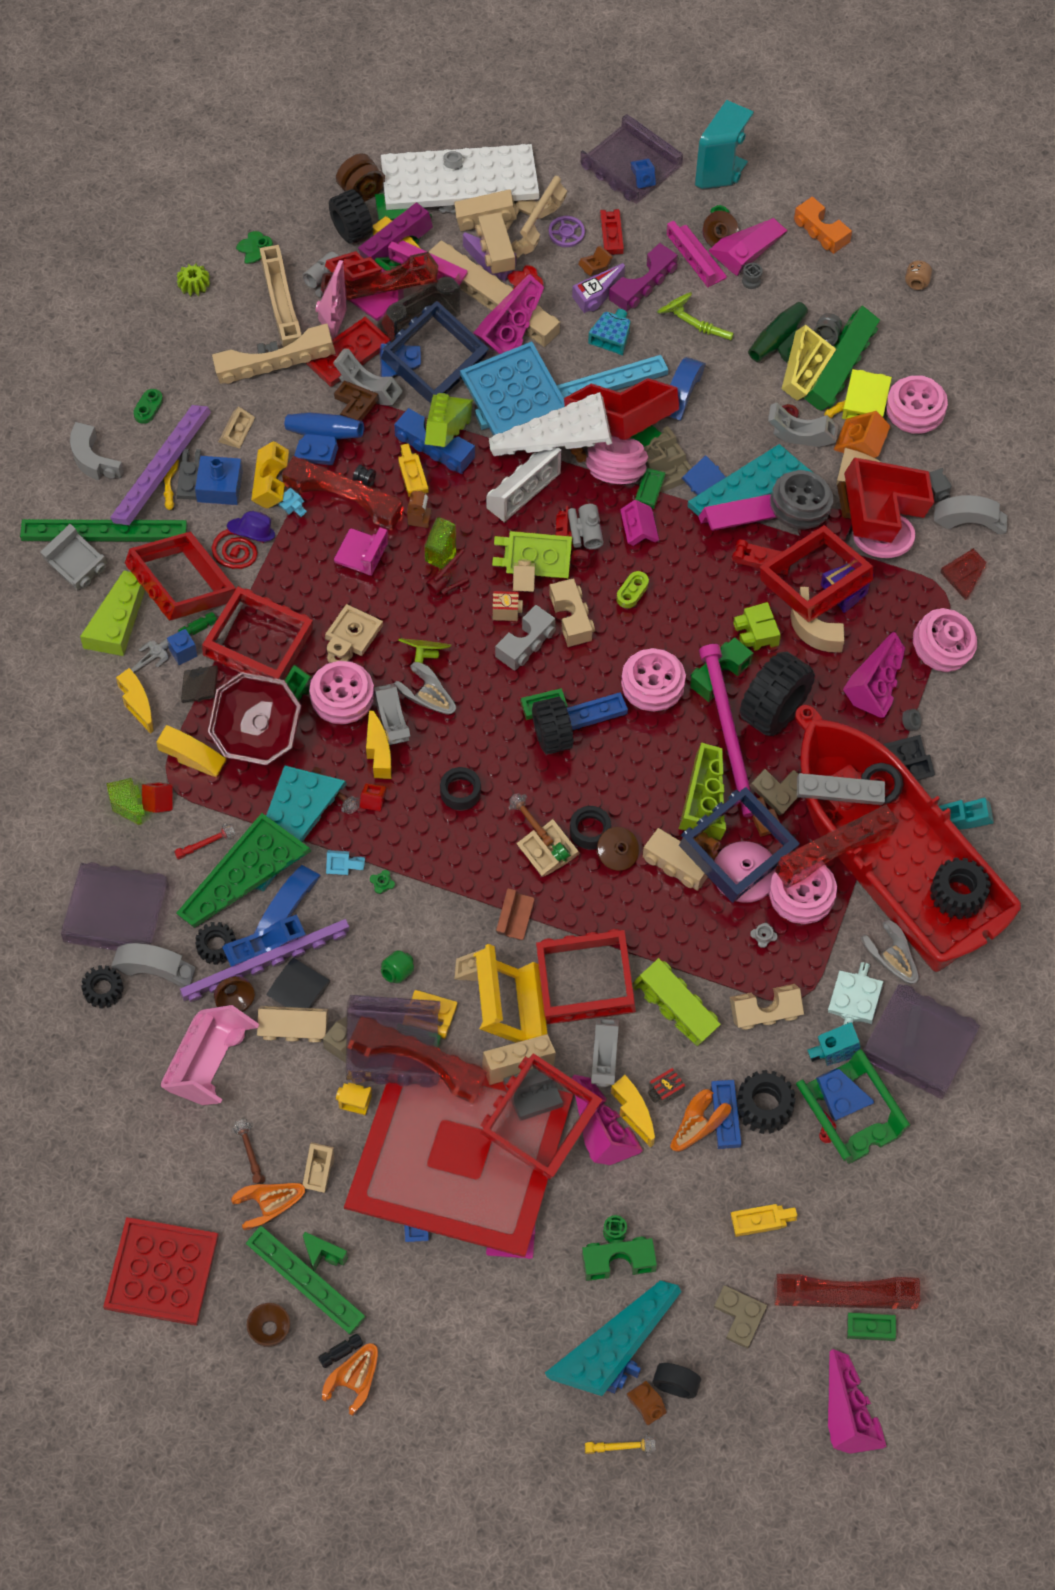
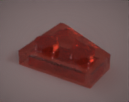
M973 548L942 567L940 573L967 600L987 562Z

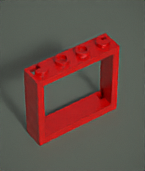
M825 525L814 530L811 534L797 541L793 546L780 552L779 555L760 566L761 581L808 623L874 580L873 566ZM825 543L855 570L807 601L777 574Z
M191 531L130 548L125 560L126 567L133 573L139 584L143 586L149 597L154 600L169 621L227 604L236 590L235 586ZM183 552L213 592L175 602L145 562Z
M238 586L202 644L203 656L238 672L284 680L313 631V620L305 614H298L285 605H278L267 597L256 595L250 589H243ZM239 602L300 629L277 670L215 643Z
M612 929L606 933L590 932L585 936L576 937L569 935L563 939L554 940L548 938L541 942H536L544 1013L547 1024L636 1012L625 930ZM620 944L626 997L551 1007L545 954Z
M532 1053L529 1058L525 1056L519 1064L518 1068L521 1071L517 1077L512 1075L505 1087L508 1088L506 1094L504 1096L500 1094L494 1102L493 1107L496 1109L491 1116L487 1114L481 1122L480 1126L483 1129L480 1134L550 1180L554 1177L603 1099ZM532 1066L588 1103L547 1167L491 1130Z

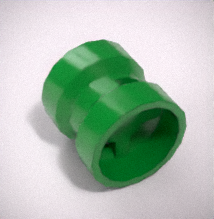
M612 1215L605 1220L603 1227V1237L608 1243L613 1240H624L627 1231L625 1219L618 1215Z

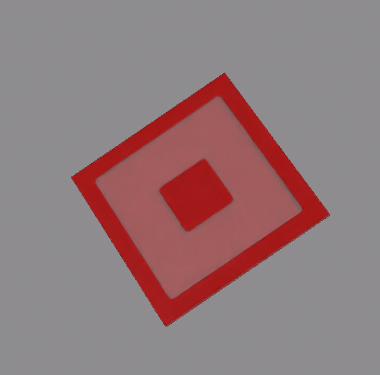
M398 1048L344 1204V1209L526 1257L548 1178L480 1134L483 1129L480 1126L481 1122L487 1114L491 1116L496 1108L493 1107V1104L500 1094L504 1096L507 1092L503 1082L489 1085L484 1070ZM558 1090L563 1101V1107L521 1121L510 1100L491 1130L547 1167L557 1152L573 1094Z

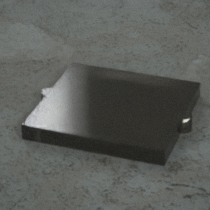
M217 665L204 668L200 666L198 669L184 671L182 703L200 702L204 699L215 698L218 674Z

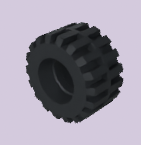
M350 189L330 198L329 212L336 230L347 243L351 244L372 234L373 224L370 212L362 197L355 190Z
M558 696L534 702L532 706L533 723L543 752L548 755L571 749L574 742L573 730L564 701Z
M954 858L952 862L947 860L944 865H940L930 887L931 900H935L934 906L936 908L940 907L942 914L946 912L948 913L947 917L952 918L954 915L957 916V919H962L965 916L967 919L972 914L976 915L982 909L990 891V881H987L989 878L988 874L983 873L984 868L976 866L977 862H968V858H963L962 860ZM953 882L962 883L969 888L971 893L959 894L949 884Z
M762 1070V1074L756 1071L752 1074V1078L748 1075L744 1083H741L736 1101L739 1119L743 1118L742 1123L745 1126L750 1124V1130L755 1131V1128L760 1129L759 1133L764 1134L767 1129L769 1134L774 1133L775 1128L778 1131L783 1129V1125H787L790 1117H792L796 1098H794V1089H791L792 1084L790 1081L785 1082L786 1077L783 1075L780 1077L776 1076L777 1072L772 1071V1074H768L767 1070ZM767 1093L774 1096L779 1105L772 1110H764L756 1106L752 1098L757 1094Z

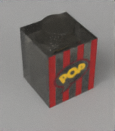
M671 1068L650 1081L648 1094L654 1103L658 1102L663 1107L684 1094L685 1084L674 1069Z

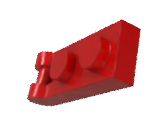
M613 209V211L607 212L606 210H600L603 248L610 254H623L620 210Z
M740 539L736 542V551L733 552L732 561L760 569V566L779 555L782 551L749 544L747 541ZM790 566L779 574L788 575Z

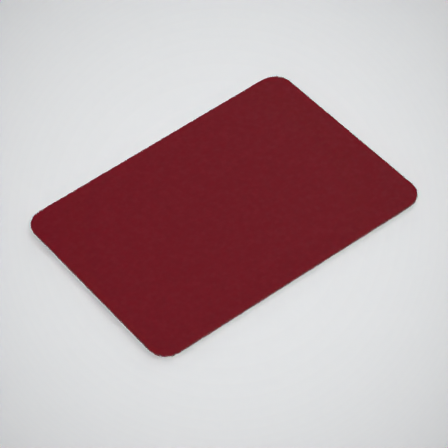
M375 404L362 420L364 433L361 438L336 439L338 450L333 465L313 463L298 493L304 500L302 507L307 512L302 517L294 511L287 515L250 590L256 595L271 599L278 605H285L298 614H305L313 620V631L292 667L294 665L298 666L312 678L319 669L329 664L327 660V645L330 641L325 639V634L346 604L383 621V627L365 653L360 656L353 652V656L349 660V662L362 666L370 674L374 687L393 684L399 681L415 695L424 686L425 681L413 672L410 667L415 662L416 647L398 641L399 639L450 644L451 647L426 649L438 650L439 656L437 659L424 658L423 664L428 666L437 676L441 685L455 703L456 710L449 715L439 713L412 702L398 692L402 714L406 725L409 727L410 737L409 741L389 745L391 779L374 778V759H367L366 753L369 711H374L380 720L375 695L373 705L368 713L358 721L347 724H336L322 719L314 711L310 695H303L299 701L301 711L291 750L268 765L225 757L226 762L217 778L181 764L176 757L168 755L165 769L168 783L173 785V790L177 795L191 803L253 824L261 813L267 815L284 766L312 772L314 767H319L321 774L346 781L347 785L340 792L347 799L352 800V804L346 807L345 803L335 796L333 803L327 806L321 814L319 821L303 840L305 842L328 850L350 851L349 857L351 858L365 857L366 863L499 909L503 907L507 889L516 890L518 894L535 899L530 916L531 920L578 936H585L590 932L606 933L612 929L625 930L628 953L653 962L659 958L676 970L746 994L752 993L755 997L767 1001L774 1000L773 988L795 984L800 988L801 998L811 993L824 974L857 880L818 834L811 820L806 798L798 797L782 815L779 816L777 813L776 815L779 822L800 843L796 851L781 864L789 859L799 857L811 858L826 865L834 875L837 884L834 905L828 915L817 922L800 924L781 917L773 908L769 895L754 902L735 901L732 903L709 877L698 891L694 888H688L681 880L674 876H668L663 869L649 864L643 858L644 846L658 828L677 840H682L683 837L681 835L685 830L679 829L695 757L701 743L722 748L724 804L729 800L728 797L737 790L715 697L708 702L690 687L692 672L705 664V662L701 661L699 649L709 644H718L721 648L725 642L729 643L734 637L740 641V634L746 633L747 630L736 631L733 624L734 617L743 615L745 608L768 602L781 635L779 646L770 647V645H765L754 651L753 646L747 647L753 652L752 664L738 676L729 670H722V675L725 679L726 692L749 785L764 769L781 783L791 771L795 770L798 774L801 773V747L805 731L796 721L795 717L788 723L785 729L783 728L780 733L774 736H766L742 720L740 707L745 697L744 694L764 664L769 662L770 658L776 656L779 652L791 653L812 667L815 673L812 690L803 705L812 706L823 720L853 727L876 739L881 744L905 739L910 731L903 725V714L906 710L918 709L932 670L917 655L913 644V632L918 622L932 610L951 608L946 592L936 581L922 574L862 556L873 566L874 580L870 582L867 595L845 613L838 605H835L817 617L822 622L844 624L842 652L818 650L805 643L797 635L791 622L792 608L761 581L760 569L732 561L733 552L736 551L735 545L737 540L741 539L749 544L785 551L797 541L802 540L799 535L757 522L712 531L708 522L701 524L698 515L688 508V500L660 492L655 509L652 508L659 540L653 542L645 538L632 546L627 542L620 509L635 500L640 485L605 482L595 478L591 474L590 469L561 461L560 474L508 520L503 522L487 509V494L492 489H496L504 478L510 477L518 466L524 465L535 452L527 453L526 450H518L515 454L493 456L488 437L461 429L457 436H453V439L459 436L475 446V458L462 474L450 470L439 461H434L429 455L422 451H417L409 444L411 453H416L421 462L428 486L426 508H431L432 514L428 528L408 525L407 507L410 497H408L398 457L402 456L401 445L408 443L401 442L395 436L394 426L405 411L387 405ZM425 418V431H426L427 419H428V418ZM360 464L364 465L368 470L373 469L376 471L374 483L369 489L364 488L362 484H354L352 482L353 474ZM585 504L596 505L598 507L603 545L597 549H587L584 546L583 537H580L582 545L574 547V551L584 550L590 553L591 562L589 566L579 568L570 563L568 578L535 576L534 591H513L514 574L506 573L507 567L492 565L493 557L505 558L506 546L494 545L495 536L509 537L510 531L555 535L557 531H562L556 530V515L559 511L566 512V506H569L570 509H576L577 518H580L578 510L581 506ZM351 528L369 535L376 534L379 528L387 530L388 545L372 576L334 562V558ZM823 544L790 565L788 575L779 573L777 575L797 593H799L800 587H809L810 600L824 590L821 586L823 573L848 563L826 544ZM461 549H464L465 552L444 576L448 580L446 587L465 578H469V581L448 591L444 596L441 593L434 595L428 589L426 582L434 576L449 557L453 559ZM636 571L645 573L649 578L647 590L635 606L631 608L621 607L617 603L618 590L631 573ZM574 578L576 586L581 588L582 603L587 604L589 612L587 616L589 620L593 621L595 632H592V641L568 647L562 632V619L573 614L569 611L555 613L549 591L550 584ZM493 591L519 592V600H523L522 613H518V621L493 620ZM243 603L223 645L277 670L300 629ZM537 605L555 618L556 630L550 638H546L542 642V646L537 652H533L529 656L528 661L523 666L520 665L514 671L495 657V646L508 633L518 638L529 635L522 629V618ZM356 627L355 629H349L352 633L358 632ZM932 628L933 633H936L935 628ZM895 632L904 645L905 651L901 668L897 670L895 676L897 686L893 687L891 696L894 697L893 703L885 717L880 718L854 706L843 689L853 673L891 633ZM651 648L665 650L676 656L683 664L686 674L683 695L678 702L666 710L655 712L642 710L631 704L625 697L621 686L623 667L630 656L641 650ZM335 656V659H336V660H341V659H342V658H338L337 656ZM214 661L180 731L204 743L223 756L208 733L216 690L241 672ZM668 675L665 676V679L671 680ZM327 688L324 692H329L331 689ZM562 688L567 706L572 707L621 692L628 709V714L573 730L574 742L571 749L546 755L539 745L533 719L526 720L521 698ZM456 767L471 769L478 775L481 782L479 801L470 809L461 811L446 806L440 794L441 778L447 771ZM455 780L448 785V793L457 798L467 797L473 792V785L467 780ZM366 783L386 787L381 811L360 808L361 793ZM750 787L751 793L756 798H760V796ZM522 800L523 805L541 827L553 819L580 854L559 869L542 877L516 844L533 830L536 832V830L515 804ZM740 802L724 814L726 822L725 833L721 840L715 839L720 842L717 853L724 847L741 841L759 844L772 855L783 847L772 834L760 837L753 816H743ZM765 802V805H766V807H767V810L772 809V808ZM584 806H596L606 811L611 819V828H626L636 837L639 845V855L636 862L628 869L621 871L606 867L599 859L597 849L588 850L581 848L572 840L570 836L572 815ZM587 818L579 822L578 831L584 836L596 837L603 832V824L597 819ZM619 844L618 849L621 852L624 850L622 844ZM748 863L743 864L745 867L750 866ZM789 882L784 884L787 888L792 886ZM812 882L815 887H818L816 883ZM815 896V897H814V900L817 901V900L820 899L821 897H820V896ZM762 923L769 924L773 932L777 934L776 941L769 942L765 948L759 947L757 940L750 935L751 931ZM620 944L608 945L620 950Z

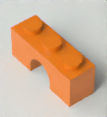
M812 196L796 207L795 223L799 227L806 229L810 237L816 238L825 250H829L834 254L850 243L852 230L840 220L832 224L821 222L824 219L825 207Z

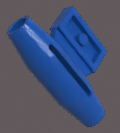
M313 412L288 414L284 421L286 430L304 435L299 440L294 454L296 462L333 465L338 450L336 439L361 438L364 433L362 421L341 415Z

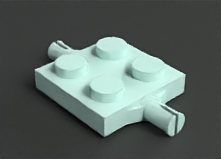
M865 962L860 963L858 974L839 971L828 1012L845 1019L843 1025L850 1022L852 1024L853 1022L869 1024L873 1022L883 981L867 976L870 967L868 963H866L865 968Z

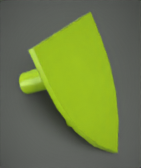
M398 640L416 647L415 662L422 664L424 658L437 659L439 656L438 650L426 649L451 647L450 644L432 641Z

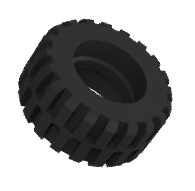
M779 652L776 656L770 658V661L766 662L763 668L756 674L755 679L752 680L749 685L750 687L744 694L745 697L740 707L742 720L766 736H774L780 733L794 719L796 710L807 700V696L811 692L815 681L813 668L789 652Z

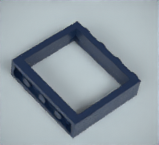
M438 301L432 306H426L419 318L415 316L408 324L409 327L406 330L403 328L397 333L396 339L393 342H387V345L382 349L384 352L381 357L385 363L429 403L432 402L433 395L438 393L447 394L462 379L460 370L479 363L489 350L485 344ZM433 317L473 353L435 390L395 355Z
M747 787L743 788L740 792L735 790L728 797L729 800L725 804L720 802L712 810L714 813L709 817L704 815L697 822L698 825L694 829L689 827L681 835L683 838L679 844L681 849L732 903L791 856L800 844ZM739 802H742L783 847L736 885L694 839Z

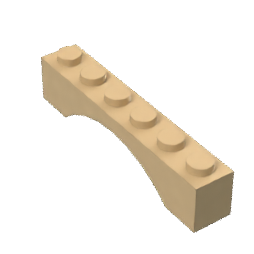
M279 245L260 248V256L281 345L284 348L302 335L292 305Z
M328 324L308 328L293 343L273 352L248 354L227 350L212 354L220 384H229L233 381L251 378L252 376L269 373L281 368H288L292 365L306 363L336 353Z

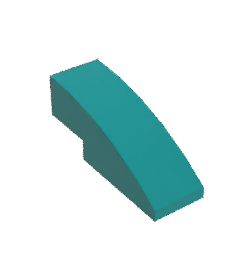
M986 797L966 803L963 800L939 806L942 811L948 808L951 810L950 820L958 829H969L994 823L991 804Z

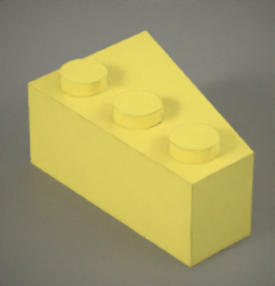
M807 325L801 327L795 333L782 385V390L797 401L808 394L836 351L832 345Z

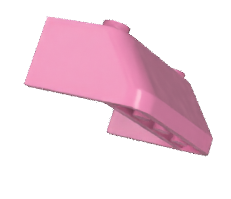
M233 1005L199 1011L193 1018L162 1079L161 1087L172 1094L200 1105L221 1103L222 1099L216 1095L215 1086L211 1084V1081L228 1047L240 1044L245 1037V1030L258 1028L259 1024Z

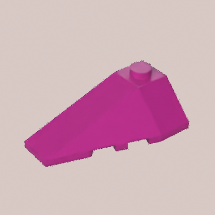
M772 218L722 238L709 249V252L728 270L738 276L746 264L755 261L788 230Z
M528 274L485 317L473 334L498 354L521 346L522 338L526 328L529 327V320L533 310L537 307L544 286L532 275Z
M895 632L891 633L853 673L843 689L854 706L880 718L885 717L893 703L894 697L891 696L893 687L897 686L895 676L897 670L901 668L905 651L904 645Z
M574 1074L572 1077L574 1081L603 1099L582 1131L585 1146L594 1163L612 1165L640 1154L643 1150L634 1133L629 1127L623 1129L616 1120L620 1117L618 1112L604 1105L606 1097L596 1084H591V1078ZM575 1095L580 1116L588 1103Z
M832 1349L829 1355L828 1428L833 1448L849 1454L885 1448L886 1443L881 1424L877 1417L872 1419L866 1406L871 1404L868 1396L865 1397L857 1388L861 1381L849 1355Z

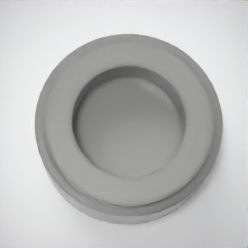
M449 151L444 154L443 163L447 168H458L463 163L462 155L457 151Z

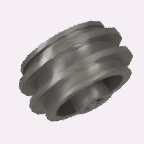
M804 470L785 473L778 478L770 496V507L775 516L783 524L794 529L805 530L819 526L826 521L833 505V493L826 481L819 475Z

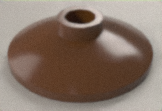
M715 211L709 214L703 223V236L711 247L722 238L739 232L737 221L731 214L725 211ZM716 228L720 230V235L716 233Z
M612 827L604 831L597 843V853L599 859L606 867L621 871L628 869L636 862L639 855V845L631 831L623 827ZM619 844H622L624 847L622 852L618 849Z

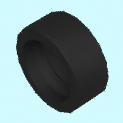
M885 763L873 764L866 768L861 779L870 780L871 776L878 771H886L891 774L895 785L893 791L885 796L884 803L890 804L902 793V776L892 765Z
M456 767L450 769L441 778V799L446 806L460 811L470 809L480 799V778L469 768ZM455 780H467L472 783L473 792L467 797L457 798L448 793V785Z
M584 806L572 815L570 836L574 843L581 848L588 850L597 849V843L602 833L596 837L584 836L579 833L578 824L587 818L597 819L603 824L604 832L611 828V819L607 812L600 807Z
M659 1363L652 1383L663 1392L691 1399L697 1395L701 1377L686 1367L672 1363Z

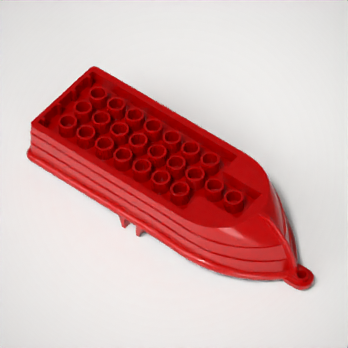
M800 706L796 710L795 719L805 731L801 747L802 774L861 779L866 768L873 764L885 763L895 767L902 776V793L890 804L876 805L806 798V803L818 834L887 917L902 929L907 941L934 972H939L959 957L987 944L986 939L988 937L993 940L1002 933L1021 910V903L950 820L951 810L948 808L942 811L937 805L940 799L939 796L932 799L901 760L876 739L853 727L823 720L812 706ZM878 771L871 776L870 780L885 781V796L893 791L895 783L891 774L886 771ZM954 858H959V860L968 858V862H977L976 866H982L984 868L983 873H987L989 876L987 881H990V891L982 909L976 915L972 914L967 919L965 916L962 919H957V916L954 915L950 918L947 917L948 913L946 912L942 914L940 907L936 908L934 906L935 900H931L930 887L936 871H938L941 864L944 865L945 861L950 860L952 862ZM953 882L949 884L959 894L971 893L969 888L962 883Z

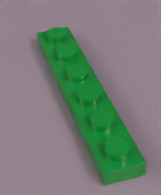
M260 1226L245 1243L348 1334L352 1335L366 1318L362 1312L263 1226Z

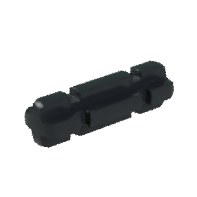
M354 1334L349 1337L348 1341L344 1340L329 1349L328 1353H322L318 1357L320 1364L327 1368L333 1364L334 1360L337 1362L352 1353V1349L360 1348L363 1345L361 1337L358 1334Z

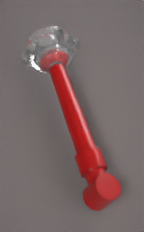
M225 822L220 833L193 845H188L184 849L178 848L174 853L179 860L186 857L185 855L194 853L195 850L222 837L233 841V837L236 836L232 824L227 825Z

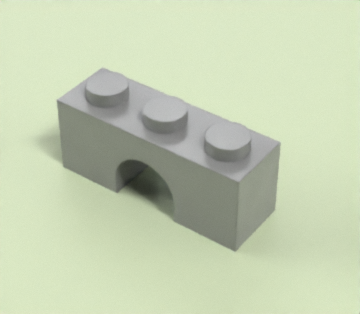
M537 605L522 618V629L529 635L518 638L508 633L495 646V657L514 671L520 665L523 666L528 661L529 656L533 652H537L542 646V642L546 638H550L556 630L555 618Z

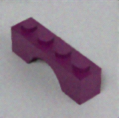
M416 202L359 246L360 255L364 259L371 257L375 261L376 258L389 257L388 246L391 242L398 243L407 236H416L419 239L433 228L429 212Z
M659 243L647 254L649 272L637 279L624 277L619 279L609 289V300L626 312L631 308H636L644 296L650 295L653 287L661 285L666 275L675 272L678 266V255Z

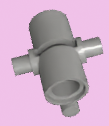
M335 252L327 253L303 273V280L309 287L316 288L321 283L322 286L315 291L318 297L323 295L333 274L325 267V263L328 259L338 257Z
M594 504L581 506L578 510L580 518H577L576 509H569L568 516L573 546L580 547L582 545L580 537H583L584 546L587 549L601 547L604 542L598 507Z

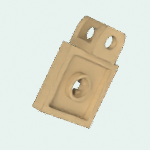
M346 604L325 634V639L330 641L327 645L328 662H349L353 652L362 656L383 627V621ZM355 627L358 628V632H357V633H352V632L349 630V629H355ZM335 656H337L338 658H342V659H341V660H336V659H335Z

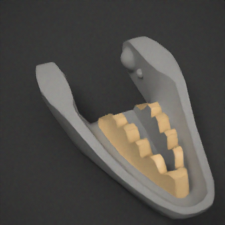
M414 662L410 666L412 671L425 681L424 686L418 693L414 695L399 681L394 683L399 693L416 704L447 715L452 714L456 710L455 703L443 688L437 676L428 666L422 663Z
M891 920L883 922L884 929L893 940V945L881 953H878L870 937L867 935L861 936V941L865 948L881 965L906 983L912 984L917 982L919 978L918 971L910 953L907 939L902 929Z

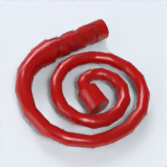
M228 529L220 532L213 540L211 547L213 557L219 564L225 567L243 569L251 566L256 561L258 555L256 546L250 540L242 537L231 538L222 546L223 557L231 563L220 559L216 550L218 542L225 536L237 535L231 533ZM234 542H244L252 548L253 556L248 562L243 563L250 555L248 547L240 544L232 548L229 556L226 553L227 547ZM239 549L245 551V555L242 558L235 559L240 552Z

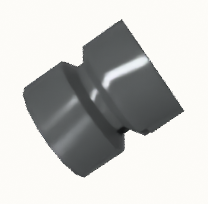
M823 314L818 319L813 331L833 346L841 333L842 321L835 314Z

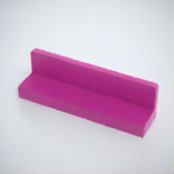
M675 221L667 223L666 235L707 287L727 278L687 225L679 227Z
M403 240L398 244L391 242L388 246L389 259L457 290L468 274L467 270Z
M771 494L704 507L698 516L701 524L708 522L712 531L777 518L770 507Z

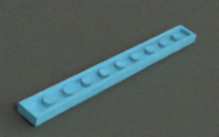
M658 355L560 384L557 387L563 398L591 383L614 391L638 384L647 378L655 379L668 375V368L662 355ZM476 409L475 416L481 430L489 428L480 410Z

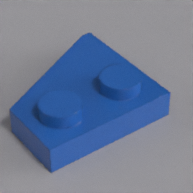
M381 343L380 376H400L381 359L384 352L382 349L387 345ZM403 345L395 353L411 370L420 367V346Z
M834 1069L816 1077L830 1115L835 1121L874 1103L873 1099L839 1069Z

